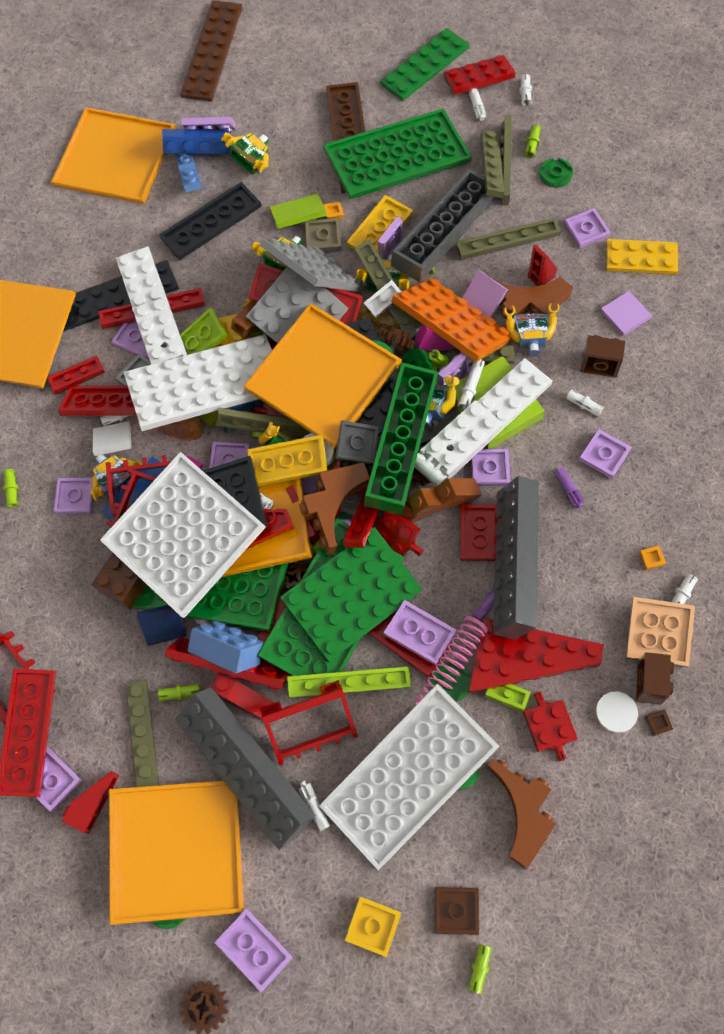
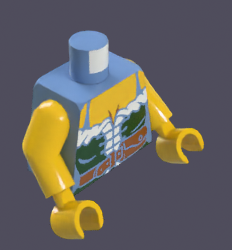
M551 303L549 304V316L548 313L514 315L513 318L512 315L515 313V307L511 306L510 314L507 313V309L504 307L503 314L507 316V330L510 332L509 335L512 337V340L518 343L519 348H528L530 355L540 353L539 347H544L546 341L551 339L556 330L557 316L555 315L559 311V304H557L556 311H552Z
M447 375L444 379L446 385H435L425 427H430L432 420H442L445 414L454 407L456 389L454 387L459 384L457 377H453L451 383L452 378L450 375Z
M105 454L98 455L95 459L98 466L93 469L95 475L92 477V490L90 492L94 500L97 501L99 496H103V498L106 496L109 500L106 462L111 463V468L124 467L123 460H128V466L142 465L141 462H134L126 458L119 459L116 455L107 458ZM127 472L114 474L116 495L121 490V485H126L131 479V474Z

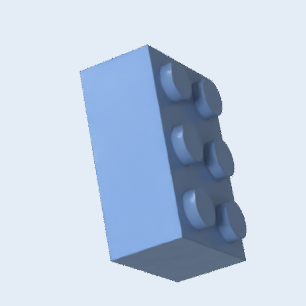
M214 621L191 630L187 652L231 672L239 673L260 665L261 658L258 654L265 642L258 640L254 635L242 633L238 628H230L225 623Z

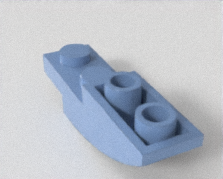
M175 153L185 192L202 189L192 153Z

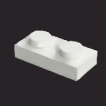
M391 280L366 300L364 305L376 318L393 304L391 302L393 295L400 293L401 290Z

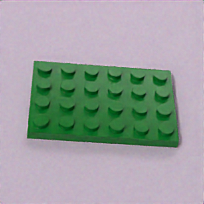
M374 527L370 531L364 548L344 549L283 594L280 600L329 663L398 610L404 600L409 601L423 589Z

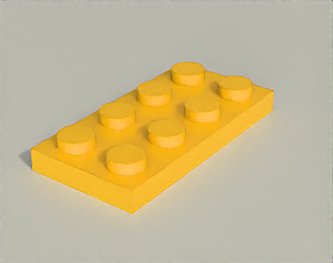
M384 195L349 238L347 247L355 250V247L370 239L378 252V240L395 218L399 217L402 219L403 228L413 215V209Z
M607 239L606 271L677 275L678 242Z
M322 435L247 449L248 456H251L253 459L259 486L316 476L321 472L327 471L324 437Z

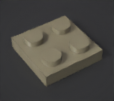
M339 218L305 222L307 246L314 249L317 247L323 252L341 250Z

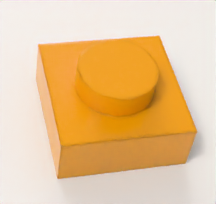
M340 201L323 204L327 214L326 219H344Z
M660 546L643 549L639 552L646 571L665 566L666 564Z

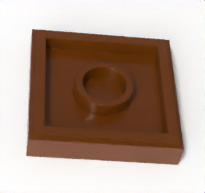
M435 887V934L479 935V888Z

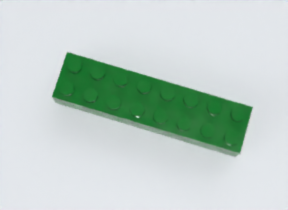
M401 363L363 506L402 515L439 372Z

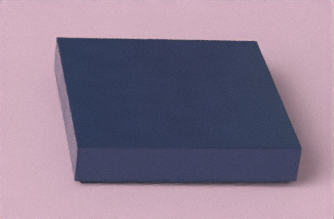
M169 605L137 612V619L148 646L187 636L181 616Z

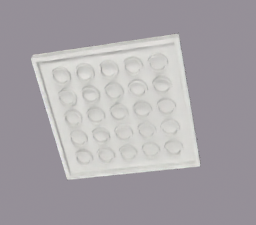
M180 452L100 541L181 617L185 618L266 526Z

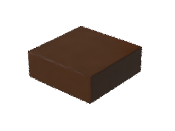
M665 709L645 716L653 737L673 730Z

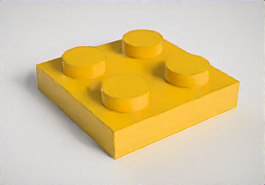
M360 897L345 941L387 957L401 912Z

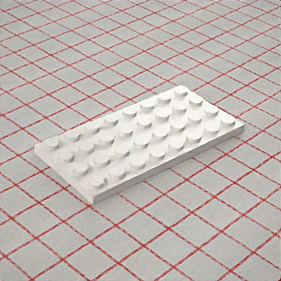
M266 335L125 371L124 376L141 430H149L218 411L219 408L225 409L259 399L246 391L243 386L272 351Z
M437 684L319 807L374 867L379 870L500 746Z

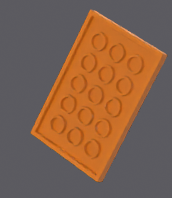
M436 279L426 280L392 297L391 302L475 362L512 341L507 328L497 324L493 318L482 314L480 309L469 305L467 300L454 294L451 289L444 287Z

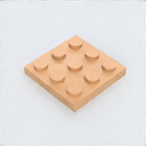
M633 597L626 658L640 659L645 652L671 655V662L674 665L688 667L695 606Z

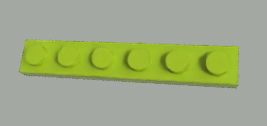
M409 666L287 677L288 698L321 695L320 686L339 680L344 693L411 687Z

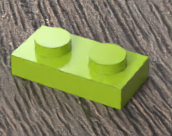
M510 684L505 685V687L499 686L495 689H487L485 698L524 712L531 692Z

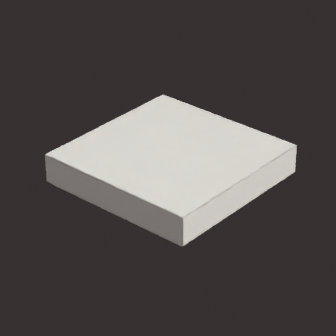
M129 421L93 429L94 456L131 449V426Z

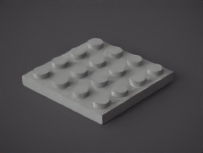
M287 266L246 315V318L278 344L310 303L337 320H340L349 308L325 287L314 286Z

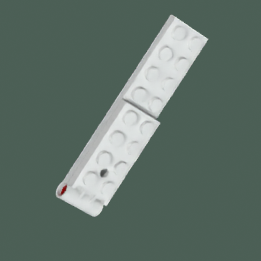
M149 247L116 257L151 364L187 355Z
M523 359L482 398L470 404L427 443L417 454L414 467L437 487L448 478L454 476L549 388L553 381L527 359Z

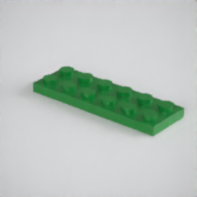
M446 28L380 80V85L404 101L469 49L470 44Z

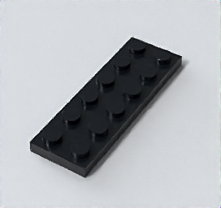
M240 182L165 230L159 236L180 261L261 208L262 205L254 194Z

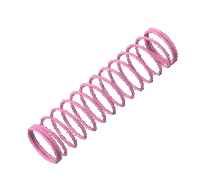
M465 617V624H461V630L456 632L457 637L452 638L453 644H448L449 650L444 651L445 657L440 658L441 664H436L437 670L431 672L433 677L427 679L429 684L423 685L425 691L419 692L421 698H415L414 702L416 705L424 698L421 692L429 693L425 686L435 687L429 679L437 680L441 685L452 690L449 684L437 679L433 673H440L449 681L456 683L453 677L441 672L437 666H444L451 673L461 676L458 671L445 665L442 659H447L456 667L465 669L457 661L448 658L446 652H451L461 661L468 663L469 661L464 656L452 651L450 645L456 646L468 656H473L469 650L457 645L454 639H459L469 648L476 650V646L460 638L458 632H462L469 639L480 643L481 641L476 636L464 631L462 626H467L479 636H485L484 633L488 631L485 624L474 617ZM468 620H471V621L477 623V624L480 625L483 629H480V628L474 626V625H473L472 623H470Z

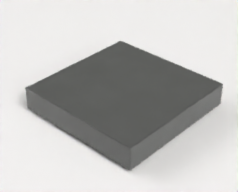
M341 420L335 459L374 465L379 427Z

